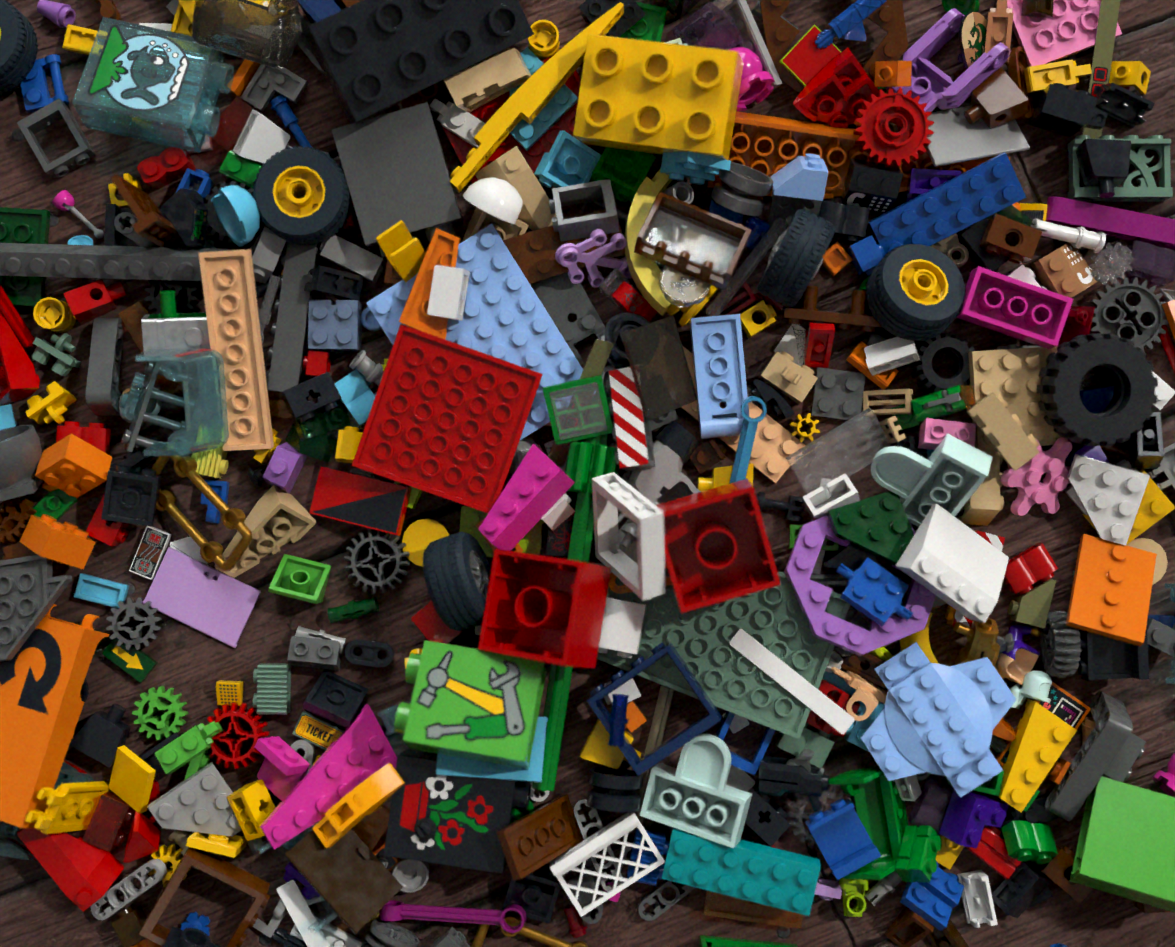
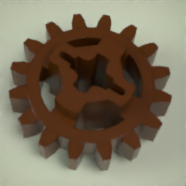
M24 495L0 502L1 543L8 545L9 542L17 543L18 537H22L31 515L37 513L35 509L31 508L34 503L28 500L27 496Z

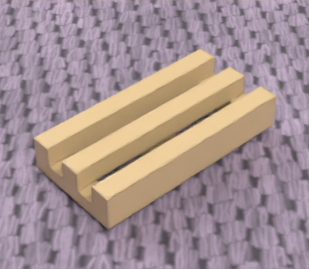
M913 389L864 391L863 415L913 414L911 402L913 400L911 399ZM905 395V399L869 401V396ZM905 404V408L869 410V406Z
M896 416L878 422L887 444L899 442L906 438L904 434L899 435L897 432L902 428L900 425H894L893 422L897 421Z

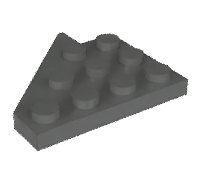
M33 555L0 561V661L13 659L72 581V576L68 575L53 577L51 559Z

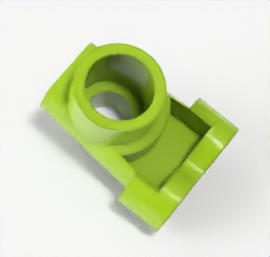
M839 879V885L842 889L844 916L862 917L866 909L864 895L865 891H868V879ZM853 898L856 905L850 908L849 902Z

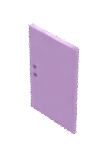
M169 547L142 603L145 604L147 601H151V608H158L159 612L236 648L261 591Z

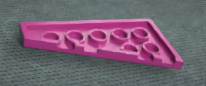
M368 704L361 709V713L354 721H351L349 727H346L341 736L336 741H333L308 770L309 773L303 780L295 785L293 791L283 803H280L260 826L273 849L278 848L323 819L325 813L332 806L388 763H391L396 770L397 756Z

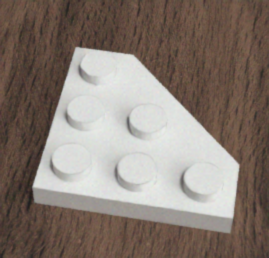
M1075 454L1067 478L1077 493L1099 537L1126 546L1150 475Z

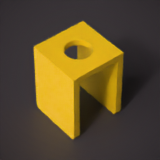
M401 220L377 236L376 241L389 263L406 283L418 273L426 253L419 240L412 238L405 223Z

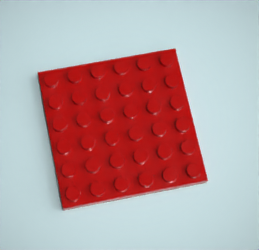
M400 324L352 466L489 513L502 492L543 374Z

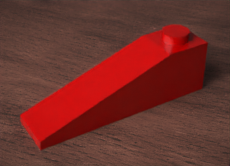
M0 311V406L30 397L39 388L40 378L35 372L32 361Z
M22 828L17 832V836L63 893L83 912L104 896L124 869V866L108 850L102 847H94L86 843L87 840L81 837L76 838L65 832L45 834L39 829Z

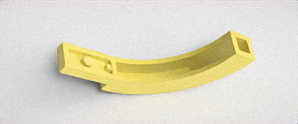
M659 170L652 180L646 176L639 186L628 213L624 237L627 241L625 255L631 276L643 297L663 316L676 298L666 291L663 285L664 274L656 262L634 253L637 236L657 196L673 181L669 179V175L660 173ZM671 283L670 288H673L674 286L679 292L681 291L674 284Z

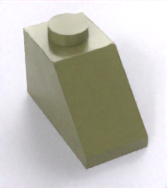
M1056 580L1039 581L1033 585V589L1023 595H1016L1009 604V620L1045 628Z

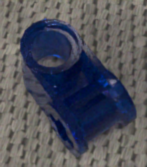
M749 216L743 226L752 229L746 247L754 249L757 244L761 243L772 226L758 216Z

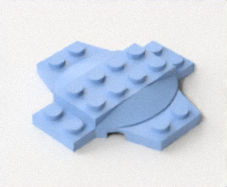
M917 642L875 668V671L888 689L885 708L861 736V739L889 781L924 772L943 775L947 777L959 797H962L1003 771L989 750L992 739V730L1014 704L1016 698L988 657L953 666L930 663Z

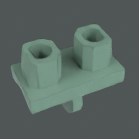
M64 333L61 337L55 334L51 337V341L56 343L55 346L38 337L33 342L37 347L32 358L43 365L47 364L52 355L58 358L51 370L61 376L66 377L73 367L79 368L82 363L64 352L68 350L72 353L76 348L70 344L72 337L67 333Z

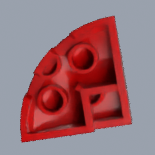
M847 47L822 68L793 101V105L804 116L814 122L818 120L827 123L830 127L848 128V125L853 124L855 119L860 118L856 112L859 109H863L861 104L864 100L869 102L868 97L871 94L877 97L879 90L875 87V84L849 47Z

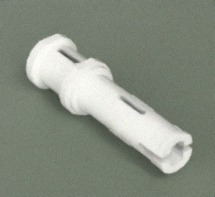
M1037 218L1032 221L1035 225H1030L1032 228L1043 231L1041 236L1069 242L1078 249L1081 247L1088 248L1094 253H1099L1106 241L1104 232L1088 231L1082 226L1071 228Z

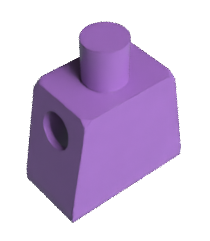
M288 442L278 445L263 474V479L267 484L275 485L290 494L309 452Z

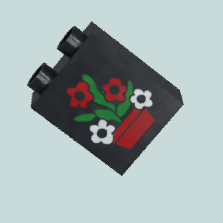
M408 748L397 756L396 771L405 784L392 794L384 856L503 873L508 863L497 831L514 822L516 809L527 811L532 782L436 775L437 753ZM421 818H430L436 824V834L430 840H421L414 832L415 823Z

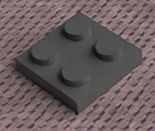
M817 367L815 376L818 379L814 383L811 416L860 422L865 375L863 373Z

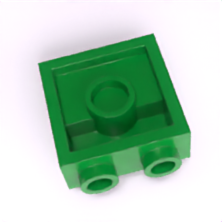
M606 147L592 172L590 182L610 179L612 191L616 199L621 202H632L639 186L654 164L656 156L647 152Z

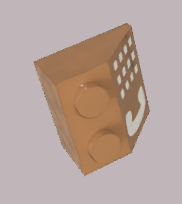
M1071 243L1065 244L1031 264L1042 286L1049 291L1069 298L1074 297L1098 282L1079 249L1072 246Z

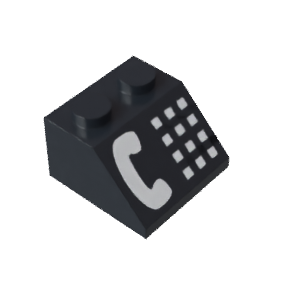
M851 158L840 203L866 207L870 209L869 212L884 214L890 211L897 199L903 173L899 167L895 168L893 165L885 168V165L881 163L875 165V162Z

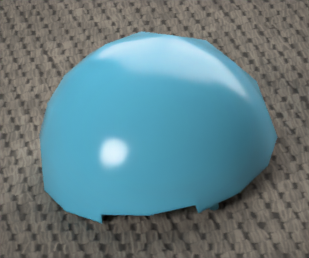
M230 185L218 191L219 194L213 196L210 201L213 202L215 212L227 235L238 246H244L254 238L258 231L260 214L255 199L248 191L238 185Z

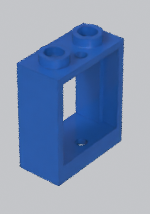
M726 711L715 735L722 741L735 716L734 713ZM767 727L752 761L730 751L731 765L755 776L775 730Z

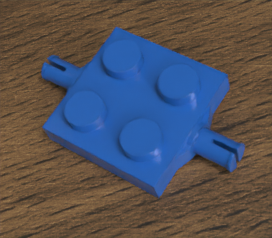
M867 557L860 568L854 572L843 565V563L836 570L837 573L848 580L846 589L840 598L880 626H883L894 613L906 621L910 619L913 612L901 605L902 597L909 585Z

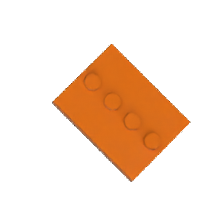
M1083 534L1080 538L1066 625L1141 646L1145 639L1157 554Z

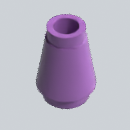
M40 0L37 4V12L60 28L67 27L68 24L73 25L76 13L70 5L48 0Z

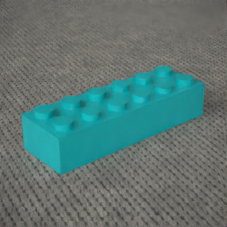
M673 827L662 879L809 916L821 867L820 859L745 840H740L734 848Z

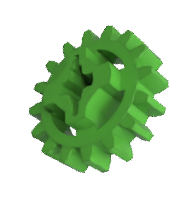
M159 686L157 691L153 687L148 689V693L140 694L142 700L135 701L134 704L139 709L132 711L133 715H138V719L134 721V724H141L140 733L145 730L148 731L147 738H151L156 734V740H161L164 734L167 739L172 735V732L178 733L181 731L178 725L183 726L186 724L182 716L187 715L188 711L183 710L182 707L187 702L179 701L182 696L181 693L173 695L174 688H169L165 692L164 686ZM164 698L168 699L172 704L164 701ZM149 704V709L145 714L146 706ZM166 709L169 710V711L165 712L163 715H160V716H158V715L152 716L153 714L157 713V711H159V710H163V711L166 710ZM175 712V719L172 723L171 718L173 713ZM149 722L155 724L157 728L153 727Z

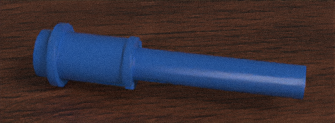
M283 95L274 98L270 102L272 111H276L285 125L284 127L290 129L300 146L311 148L312 146L297 124L298 118H296L288 105V99L284 98Z

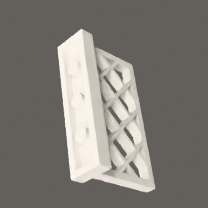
M627 812L549 862V867L582 917L665 863L636 814L634 812ZM638 827L642 834L640 845L626 842L628 833ZM624 836L623 841L618 840L619 838ZM645 840L650 847L643 846ZM612 843L622 845L619 858L606 856L607 846ZM625 846L639 849L636 862L623 859ZM603 849L602 855L597 854L599 851ZM642 850L652 851L657 860L650 865L640 863ZM590 857L601 858L598 872L584 869L587 859ZM604 859L618 862L615 876L602 873ZM582 863L581 868H577V867H576V866H578L579 864ZM622 863L635 866L633 876L628 879L619 877ZM570 870L580 872L577 886L567 884L562 875ZM583 873L597 876L594 889L581 887ZM600 877L614 880L613 888L610 891L598 890ZM571 889H575V890H576L575 896H574L573 892L571 891ZM579 890L593 893L592 902L584 908L581 907L577 900Z

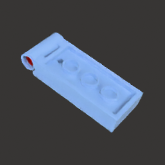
M740 314L691 318L689 322L701 439L740 436L744 420L741 413V404L748 397ZM723 402L725 408H721L719 404ZM748 404L744 408L745 414L747 416H749Z

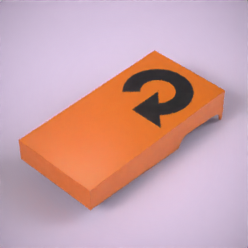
M53 604L13 659L0 661V821L20 828L37 829L34 827L36 822L28 823L25 819L29 811L38 810L45 813L48 804L46 802L48 799L40 800L37 798V795L41 788L49 787L54 789L85 703L80 697L83 682L98 643L104 637H109V634L93 629L94 620L99 618L97 615L87 614L81 625L51 617L50 612L57 604Z

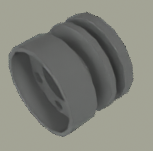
M376 919L372 921L369 928L370 931L366 934L365 938L368 943L362 944L361 947H417L419 939L411 931L398 924Z

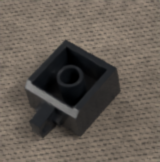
M1053 83L1049 84L1036 97L1033 115L1029 119L1028 125L1071 137L1083 127L1101 130L1105 125L1108 113L1095 108L1098 98L1091 96L1089 92L1083 90L1073 91L1067 89V86L1064 84Z

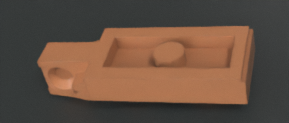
M997 0V8H990V12H988L985 43L986 54L1000 42L1010 48L1014 13H1012L1013 8H1007V0ZM1009 57L1004 64H1009Z

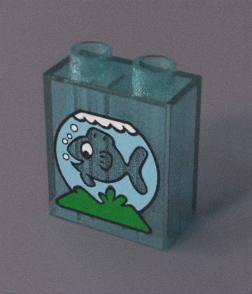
M103 17L72 103L86 128L200 153L205 135L214 137L218 131L220 110L215 105L219 93L228 94L230 92L234 78V68L232 64L225 63L219 43L216 41Z

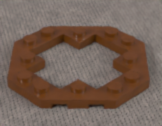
M762 0L760 7L768 52L781 81L800 94L804 87L779 62L800 32L780 17L791 0ZM886 0L868 18L887 32L863 66L874 84L875 61H898L908 48L902 0Z

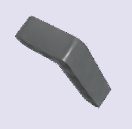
M1098 691L1090 703V711L1096 726L1071 761V765L1060 784L1055 785L1045 802V809L1066 821L1072 820L1128 739L1133 728V723L1124 703L1102 691Z

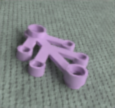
M596 229L591 232L589 239L579 244L567 243L560 246L555 253V258L559 264L568 267V277L573 284H578L584 279V274L577 267V262L585 263L589 273L588 280L594 288L600 287L604 283V278L596 265L619 269L624 278L630 279L632 276L627 265L626 256L622 259L605 256L626 246L627 241L624 235L621 233L614 234L610 239V243L603 245L607 237L602 229ZM594 246H601L589 253L584 252Z

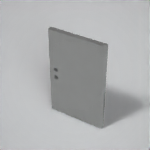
M972 105L932 112L927 118L929 121H934V124L928 128L934 132L931 137H927L931 144L925 146L934 167L997 156L1003 152L1008 154L1030 149L1015 119L994 128H989L982 119L969 124L964 116V112L970 109Z

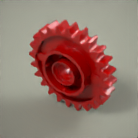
M889 87L886 94L880 89L877 92V97L871 94L868 97L869 102L864 100L861 104L863 109H859L856 112L860 118L855 119L853 124L859 127L853 131V134L860 137L855 143L863 144L860 150L861 153L869 152L867 160L872 157L876 158L875 165L884 161L885 168H888L891 162L895 168H898L901 162L907 166L910 163V159L915 162L919 158L918 154L923 155L926 152L923 146L931 144L927 137H931L934 132L928 128L934 124V121H929L927 118L932 112L924 111L927 103L919 104L920 96L918 95L913 99L911 97V90L904 95L902 87L896 93H894L892 87ZM888 124H896L899 131L897 133L892 132Z

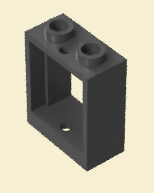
M61 99L53 101L17 122L45 173L53 178L65 176L69 173V169L76 165L86 164L90 161V157L95 155L70 108ZM64 118L79 147L50 163L35 134Z
M610 179L552 188L553 199L548 200L551 214L556 213V217H552L554 232H559L561 242L590 237L591 232L596 229H602L605 234L619 232L617 211ZM603 200L605 213L563 219L561 209L563 206Z

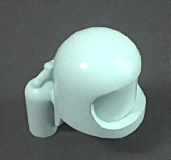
M1037 670L1028 672L1024 677L1022 688L1019 684L1010 688V691L1016 698L1011 707L1019 709L1026 698L1050 703L1051 699L1048 698L1052 684L1050 676L1045 672Z

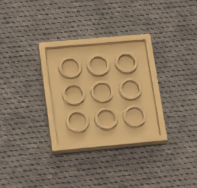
M1034 347L968 352L972 407L992 392L995 395L999 394L1008 406L1005 408L1011 416L1016 414L1024 424L1021 429L1026 435L1031 433L1041 446L1054 445L1055 441L1061 436L1054 432V426L1048 425L1044 420L1046 414L1039 409L1038 401H1041L1040 394H1037V385L1041 383L1042 377H1039L1041 368L1047 366V357L1050 353H1056L1058 351L1057 347L1051 349ZM976 425L974 448L978 450L996 449Z

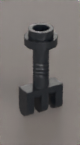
M764 492L755 493L760 512L763 507L786 512L784 519L802 522L803 517L794 516V511L804 513L805 508L795 506L796 502L804 503L803 497L789 495L788 502L765 498Z

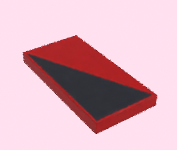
M321 466L309 513L400 536L412 488Z

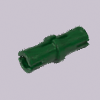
M372 597L357 602L352 600L348 604L328 608L327 612L330 622L334 623L350 618L356 620L359 616L379 612L377 598Z

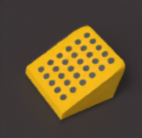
M217 681V705L228 704L231 706L233 702H237L238 706H241L243 703L244 681Z

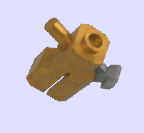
M989 617L985 623L973 620L971 627L960 622H956L954 625V631L965 635L967 639L966 646L958 651L955 665L988 657L995 667L999 654L1004 651L1008 653L1014 648L1012 633L1007 634L1005 638L998 636L997 623Z

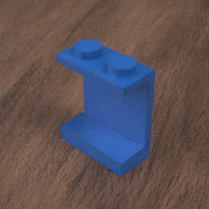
M843 798L834 801L830 805L831 808L824 812L819 810L812 813L808 817L809 820L805 822L837 880L881 857L877 847L871 841L859 819L853 803L849 799L844 800Z

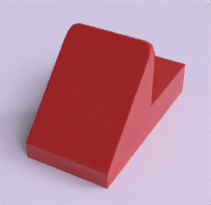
M809 324V330L805 331L804 365L814 368L829 367L835 333L834 324Z

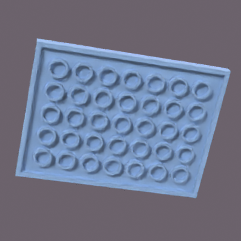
M490 224L459 244L456 268L470 271L463 320L448 319L446 340L543 374L520 438L522 440L550 422L543 387L578 380L581 377L583 368L493 224ZM417 274L406 283L404 280H401L366 302L392 345L396 339L400 324H403L398 321ZM573 395L554 399L557 412L567 410Z

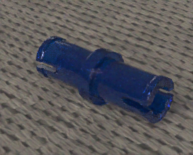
M613 694L612 713L608 718V722H611L608 745L623 747L625 725L628 724L629 718H626L629 695Z

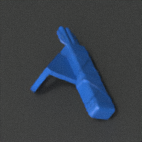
M886 0L855 1V3L851 4V6L828 24L831 29L823 30L821 34H818L815 45H817L818 49L827 48V45L829 46L830 43H833L834 37L866 42L863 20L877 8H880Z

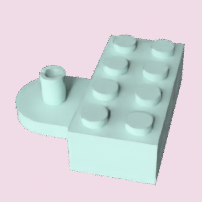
M947 433L928 460L903 447L890 446L879 450L873 458L871 474L879 485L900 496V501L908 520L919 527L933 503H937L955 517L988 476L992 456Z
M700 734L684 745L677 768L659 763L651 769L640 816L734 848L741 840L752 794L726 785L731 767L729 748L717 736Z

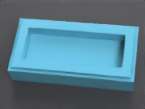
M80 573L74 597L119 609L118 602L123 601L125 603L129 585Z

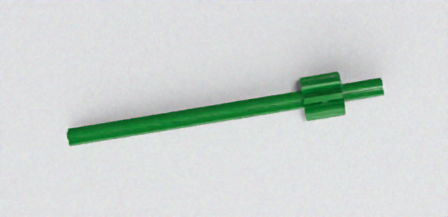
M592 396L591 405L598 403L597 396ZM607 398L608 407L612 402V398ZM600 408L590 410L588 424L603 421ZM609 434L586 438V441L581 443H569L565 473L575 483L567 491L577 493L567 560L589 563L594 534L592 478L613 472L618 475L619 466L615 460V452L618 449L607 446ZM551 663L543 717H548V721L546 724L542 782H533L532 788L538 790L554 791L573 671L572 666Z

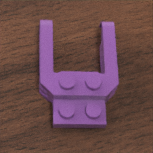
M955 8L949 10L903 54V61H912L911 86H902L903 94L906 95L911 90V97L913 99L919 95L918 103H927L924 108L925 112H931L936 107L939 109L958 108L971 96V92L1007 61L1011 52L1010 48L1003 43H998L987 54H982L953 82L947 74L928 60L959 32L960 23L965 15ZM892 87L894 93H896L897 90L900 88Z

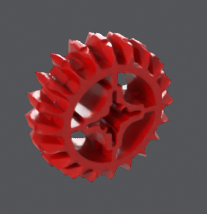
M233 702L231 709L228 704L222 705V711L218 708L213 711L215 717L209 716L207 718L209 723L215 721L221 724L226 717L231 716L228 730L212 737L214 743L211 744L212 752L208 756L212 758L217 755L216 764H220L225 760V768H229L233 762L234 769H238L241 763L244 767H248L250 760L255 763L258 760L257 754L262 755L255 748V744L258 739L270 735V732L262 730L268 723H260L259 719L263 717V714L255 716L256 708L251 707L247 711V703H242L239 708L238 703ZM239 717L245 719L252 729L244 728L242 719H239ZM235 731L236 734L244 736L236 740V737L229 734ZM254 738L250 750L245 754H241L244 740ZM220 741L226 742L229 745L230 752L222 747Z

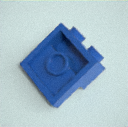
M936 861L937 868L935 873H932L930 883L907 882L900 902L939 931H942L947 927L952 908L959 904L964 885L958 882L959 879L955 874L946 873L940 869Z

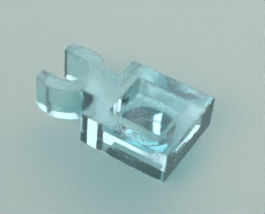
M135 373L129 394H123L120 407L124 408L122 416L132 419L146 375Z

